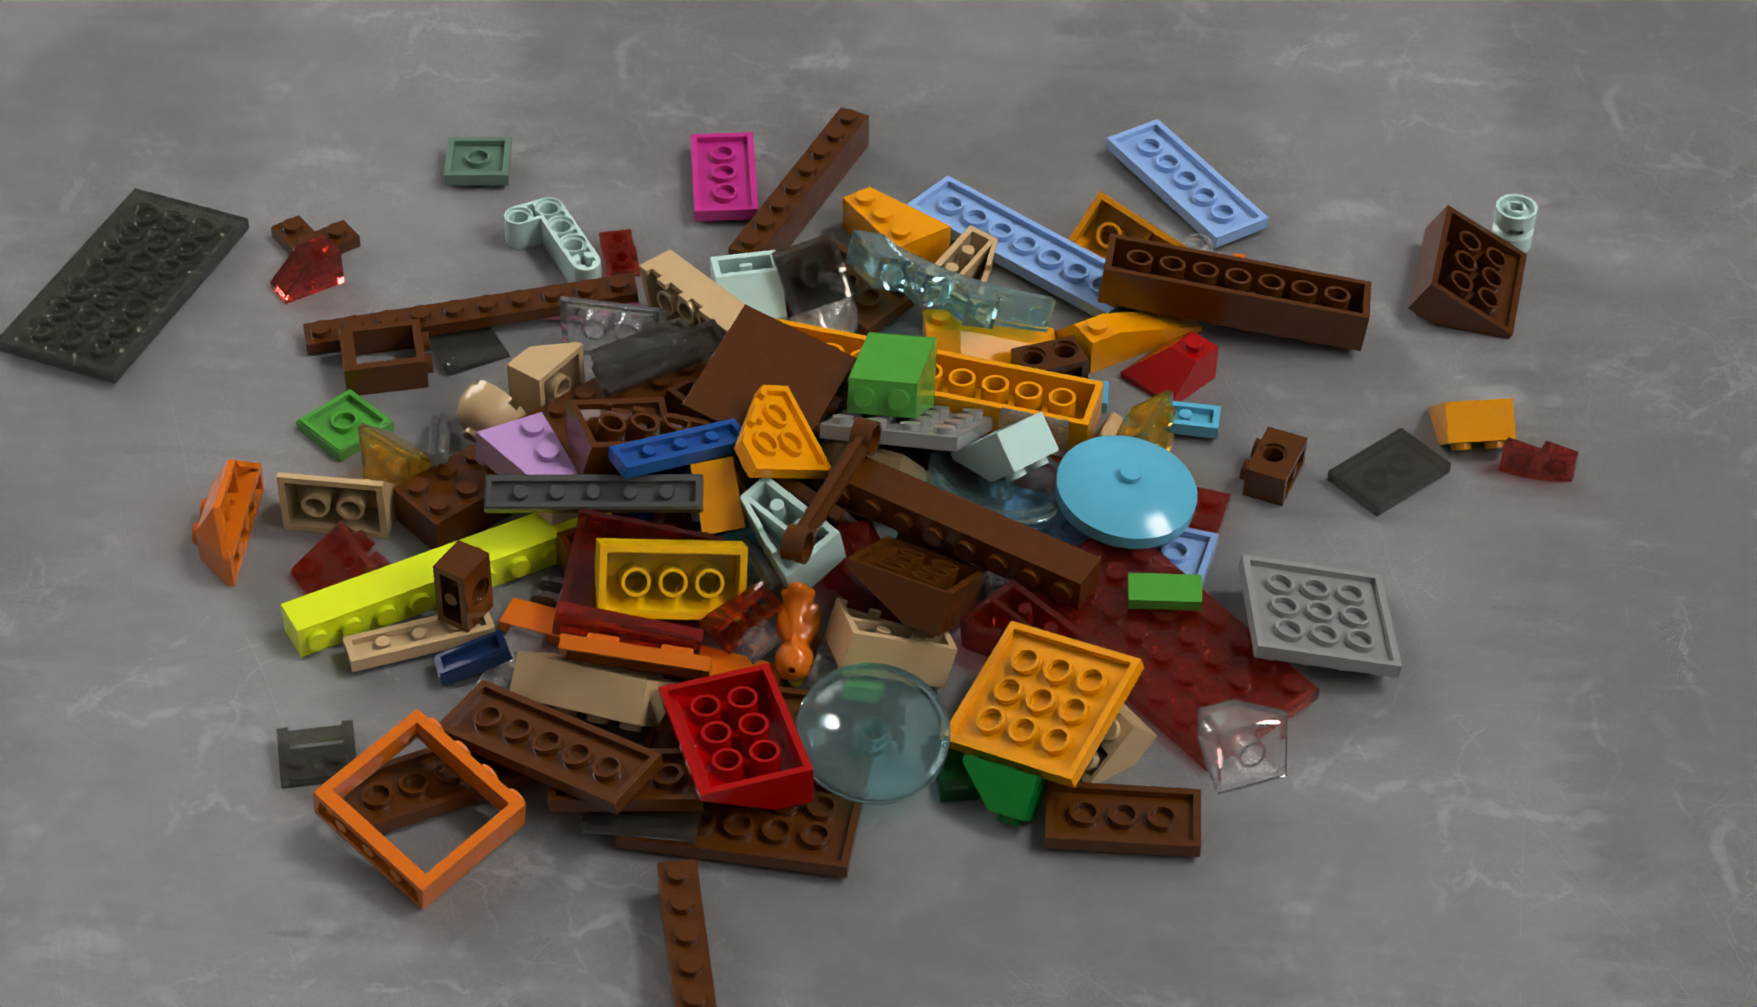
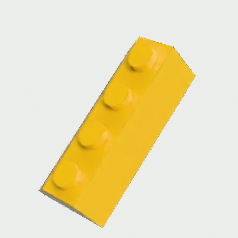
M596 538L595 589L597 618L745 621L748 547L743 541Z

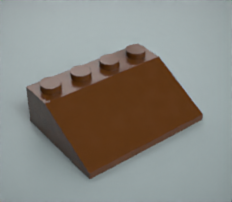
M1447 205L1425 228L1408 308L1417 316L1425 318L1434 325L1509 339L1514 331L1527 254Z
M886 536L847 557L845 561V566L904 625L914 628L913 632L925 638L939 637L976 612L988 571L983 568L891 536Z

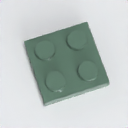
M449 137L444 172L445 185L461 187L467 185H509L512 137Z

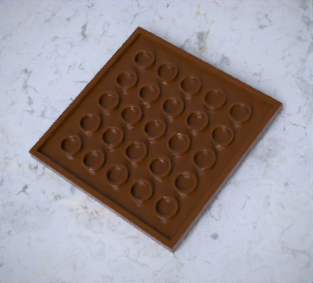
M663 675L662 677L665 679L674 680L678 682L693 680ZM778 686L814 770L813 802L778 810L705 802L704 811L623 812L616 834V848L847 878L884 717L885 699H881L877 705L843 701L841 694ZM667 713L657 726H648L642 746L646 748H680Z

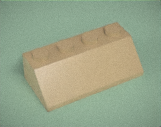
M517 651L510 691L543 705L555 706V710L572 717H576L577 712L586 713L587 721L609 724V719L620 721V729L641 732L642 726H657L666 714L658 693V687L679 682L617 667L562 659L560 654Z

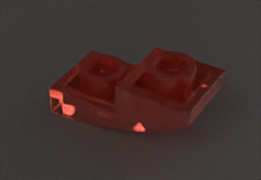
M631 229L599 232V242L606 276L633 273L634 277L640 276L636 246H634Z
M1508 437L1503 445L1499 471L1533 480L1572 482L1579 452L1547 440L1542 448Z

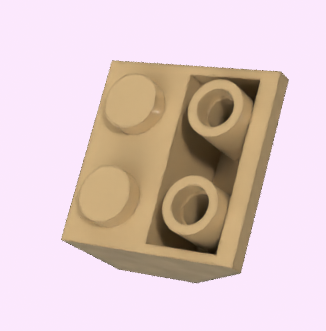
M1123 704L1080 779L1088 783H1102L1127 770L1138 762L1157 735Z

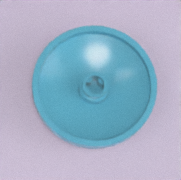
M1112 435L1096 437L1076 445L1061 460L1054 483L1057 504L1063 515L1074 527L1099 542L1121 548H1151L1176 539L1188 528L1197 505V487L1187 467L1166 449L1152 442L1129 436Z

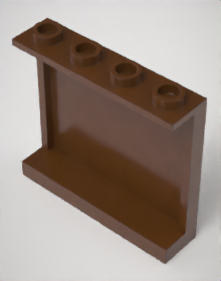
M745 304L683 401L680 415L709 420L710 423L734 418L742 427L754 394L762 385L788 386L819 443L822 439L819 438L820 424L825 422L828 416L837 414L843 400L840 396L844 390L848 392V378L856 362V357Z

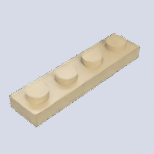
M488 611L469 633L438 620V615L345 636L342 639L351 671L356 672L449 650L492 633L496 629Z

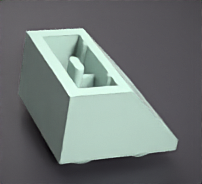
M776 250L710 257L711 280L744 304L773 318L787 320L782 273Z

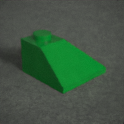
M964 754L962 762L987 810L999 814L998 821L1014 826H1020L1021 821H1033L1046 795L1047 779L996 761L991 762L982 759L978 755Z

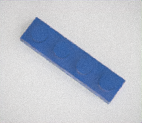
M732 418L609 446L607 458L624 479L638 477L736 454L734 447L742 427Z

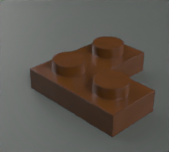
M299 215L271 226L272 237L304 270L361 246L360 236L344 220L332 223L317 231H314Z

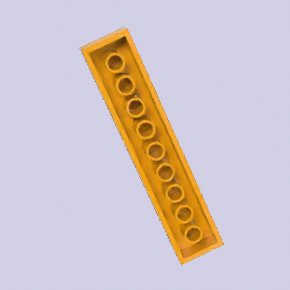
M775 318L856 357V360L867 337L865 335ZM937 349L934 405L948 406L949 412L962 413L964 408L983 410V416H992L993 429L983 436L1042 411L1059 448L1058 451L1067 453L1081 442L1092 439L1102 413L1103 381ZM844 390L840 396L843 399L840 408L847 409L848 392Z

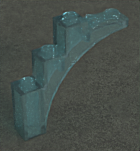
M853 230L846 262L872 288L903 292L917 307L946 310L959 323L965 326L993 329V325L1041 332L1048 331L1056 303L1051 296L1023 292L980 281L924 260L895 244L884 234Z

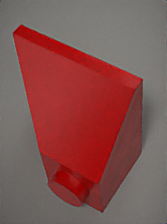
M1192 331L1165 341L1121 371V377L1155 399L1181 402L1216 378L1219 347Z

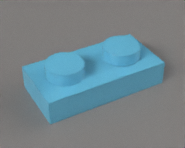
M1153 398L1149 431L1217 439L1221 406Z

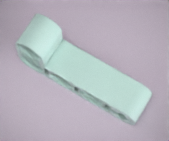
M551 197L542 198L513 206L505 211V238L509 247L525 249L543 244L568 283L584 279L602 278L599 255L559 199Z

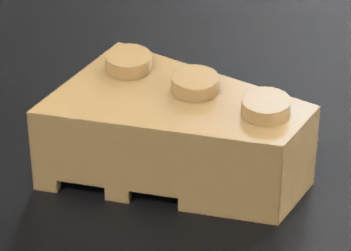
M836 598L824 637L840 672L855 678L862 675L876 677L887 683H895L896 681L908 682L924 689H928L931 686L945 688L958 651L948 631L939 637L925 638L913 632L914 628L880 618V610L870 608L868 614L847 608L848 600Z

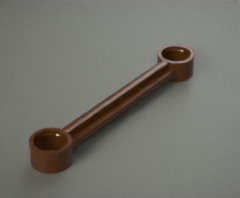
M862 417L855 419L850 431L849 443L798 524L790 523L787 526L780 547V555L783 560L803 565L809 561L818 531L865 456L872 457L876 453L882 431L879 421Z

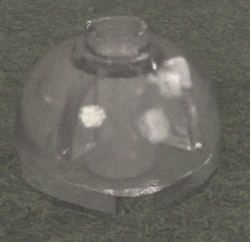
M853 296L790 317L793 322L850 333L857 331L859 321Z

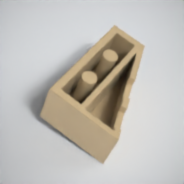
M970 225L922 277L916 307L922 310L957 308L979 313L991 273L998 238Z

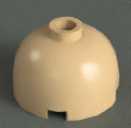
M480 380L477 385H475V381H472L463 392L458 403L457 417L461 427L465 430L463 432L464 437L474 444L476 443V432L517 420L526 415L525 411L521 406L515 410L509 404L512 397L489 382Z

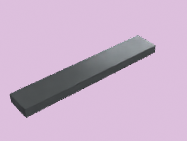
M621 474L485 475L484 511L485 513H703L704 477L703 474H645L624 479Z

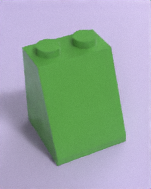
M869 332L848 378L847 413L916 419L933 407L937 337Z

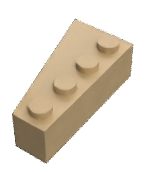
M671 249L640 264L639 269L652 324L715 352L745 304Z

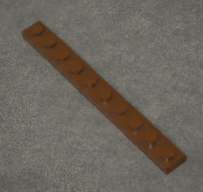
M633 273L617 274L603 278L584 279L577 282L552 284L544 287L520 289L512 292L450 300L441 303L384 310L363 315H351L330 320H319L304 323L303 328L307 354L313 355L341 350L338 328L420 319L421 332L428 331L429 336L609 309L612 305L639 303V297Z

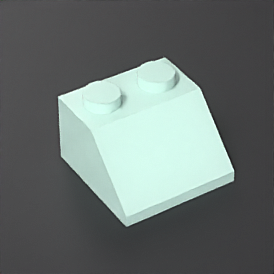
M1041 411L990 433L957 452H951L953 460L990 482L1005 477L1008 483L1026 475L1025 467L1032 471L1049 463L1046 456L1058 451L1059 448Z

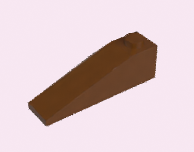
M602 399L568 400L566 404L569 457L578 474H620L607 458L609 446L710 424L709 420L674 413H667L664 417L654 416L645 413V408L633 406L632 411L613 408V401Z

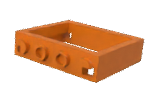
M419 709L413 711L313 792L314 812L421 910H424L525 824L526 804L521 794L513 788L508 789L498 780L496 773L491 767L486 764L481 765L471 756L469 749L461 741H454L450 738L435 718L425 716ZM417 738L500 811L427 873H424L343 799Z

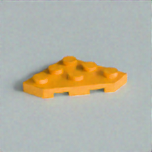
M762 385L754 394L734 447L741 466L748 477L826 479V475L832 467L789 387Z

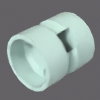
M1507 194L1500 197L1496 202L1491 232L1526 253L1531 248L1538 211L1536 202L1520 194Z

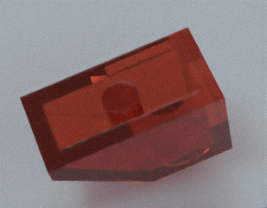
M327 235L296 245L270 281L271 288L286 305L345 283L341 251Z

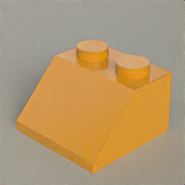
M1513 398L1443 402L1429 407V415L1439 445H1450L1451 451L1472 450L1471 444L1484 443L1485 449L1505 448L1506 441L1516 440Z

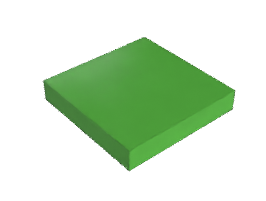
M351 389L296 420L297 430L339 462L344 461L395 430L393 420Z

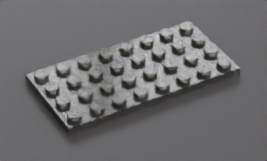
M135 188L0 335V351L116 384L248 231V218Z

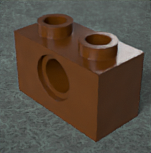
M1268 427L1262 439L1256 438L1251 451V459H1245L1242 464L1239 476L1241 480H1244L1242 495L1283 506L1305 463L1308 438Z
M458 540L433 565L438 620L469 633L493 607L489 553L481 548Z

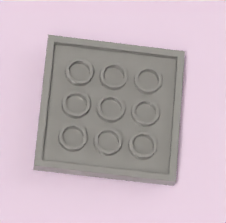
M934 405L916 419L847 413V409H844L841 414L832 415L831 419L820 424L819 438L849 441L850 431L855 419L862 417L881 423L882 431L879 444L957 452L993 429L992 416H983V410L964 408L962 413L949 412L948 406Z
M1242 554L1238 566L1254 657L1269 661L1278 660L1299 663L1304 666L1313 665L1333 668L1339 671H1354L1374 676L1398 678L1402 669V663L1380 574Z

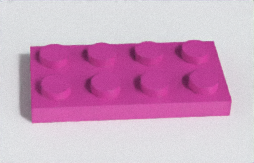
M753 132L690 134L695 221H745L752 219L759 210Z

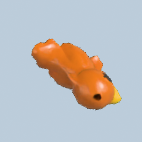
M793 582L788 584V587L783 588L781 594L784 603L780 604L776 615V631L782 645L776 651L775 667L783 679L788 680L794 688H798L810 674L813 666L812 650H817L822 641L821 637L818 636L820 633L821 612L818 605L813 604L816 594L814 589L808 587L807 584Z

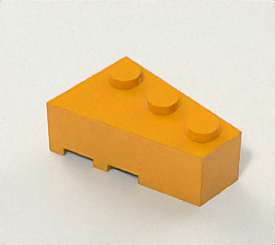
M867 187L843 197V229L884 267L911 273L936 263L950 247L951 226L878 190Z

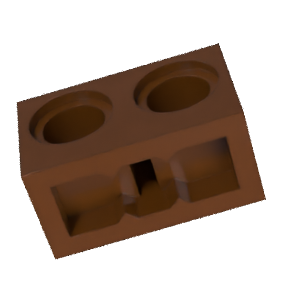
M1075 335L1011 348V364L1088 379L1089 359Z

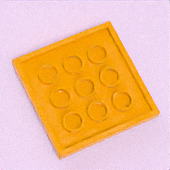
M1010 621L940 739L944 747L966 754L978 755L982 759L991 762L996 761L1021 769L1023 772L1043 776L1044 779L1075 788L1141 675L1144 665L1140 658Z

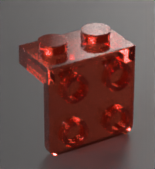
M340 521L293 566L291 573L304 592L310 594L388 566L391 563L379 551L376 550L374 552L372 548L376 544L366 532L360 529L356 533Z

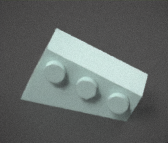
M761 478L740 496L747 523L785 588L793 582L804 583L812 588L846 558L840 532L825 521L815 536L811 557L805 565L783 560L780 555L783 534L790 523L798 524L808 507L771 478Z

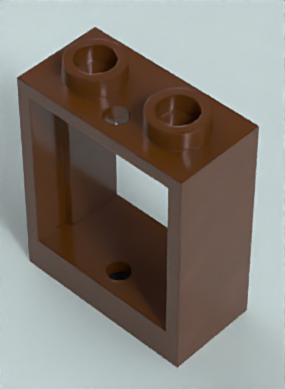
M420 319L338 328L346 391L351 389L360 396L429 387L428 373H434L432 353H425L430 351L428 331L421 332ZM414 348L416 357L362 364H357L356 355Z

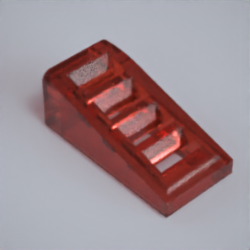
M759 581L708 613L699 622L729 655L784 605L762 581ZM760 596L767 602L762 607L756 602ZM750 606L754 612L748 615L744 610ZM738 616L742 618L738 622L734 621V619Z

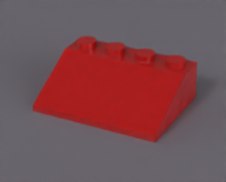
M769 663L658 687V693L700 801L772 810L813 802L814 770Z

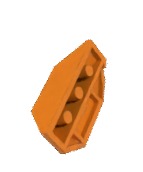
M228 459L211 484L207 499L203 498L201 501L199 523H194L192 542L198 545L200 560L227 586H235L264 494L265 487L261 463Z

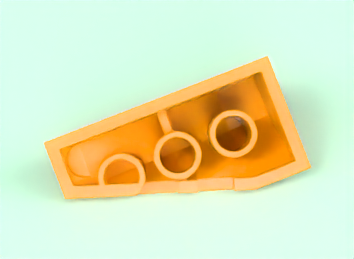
M957 308L923 310L922 336L937 337L938 350L1011 363V348L1056 339L1054 328Z

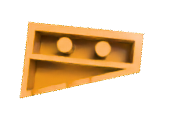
M733 456L690 464V474H703L704 477L703 513H699L702 535L745 528L746 517L740 496L747 490L741 464Z

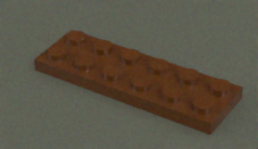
M482 680L439 722L444 732L454 741H461L470 752L616 815L664 765L661 753L486 680Z
M429 748L389 760L343 798L381 834L486 800ZM470 752L471 756L481 765L486 764L491 767L496 773L498 780L508 789L513 788L516 790L539 782Z

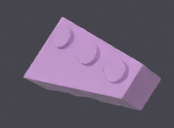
M542 412L476 432L475 461L481 466L487 465L498 475L578 474ZM538 513L551 525L585 515V513Z

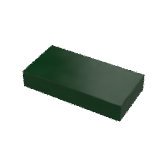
M940 737L931 738L930 747L940 803L978 800V791L962 762L966 753L944 747Z

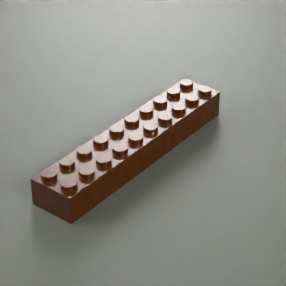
M667 337L523 417L542 412L569 456L566 412L568 400L664 396L667 408L666 389L692 375L699 378L706 365ZM476 443L450 456L446 465L439 463L437 468L430 467L393 488L396 519L431 550L480 533L514 514L485 513V475L498 474L487 465L481 466L475 461Z

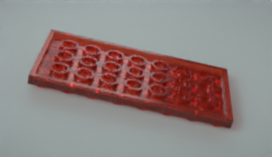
M1089 538L1076 546L1101 557L1098 585L1078 610L1017 583L1012 586L1011 596L1052 633L1140 658L1144 669L1128 695L1127 700L1207 772L1318 699L1319 688L1288 662L1269 661L1254 657L1250 629L1203 589L1202 611L1129 609L1128 573L1185 574L1155 547L1144 549L1121 548L1099 542L1093 538Z

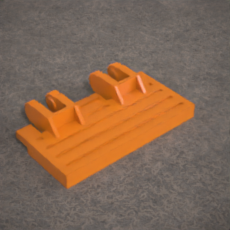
M589 632L587 637L563 633L560 635L558 649L561 658L566 660L687 679L711 676L713 673L712 657L694 654V649L665 644H662L661 649L621 643L620 637Z

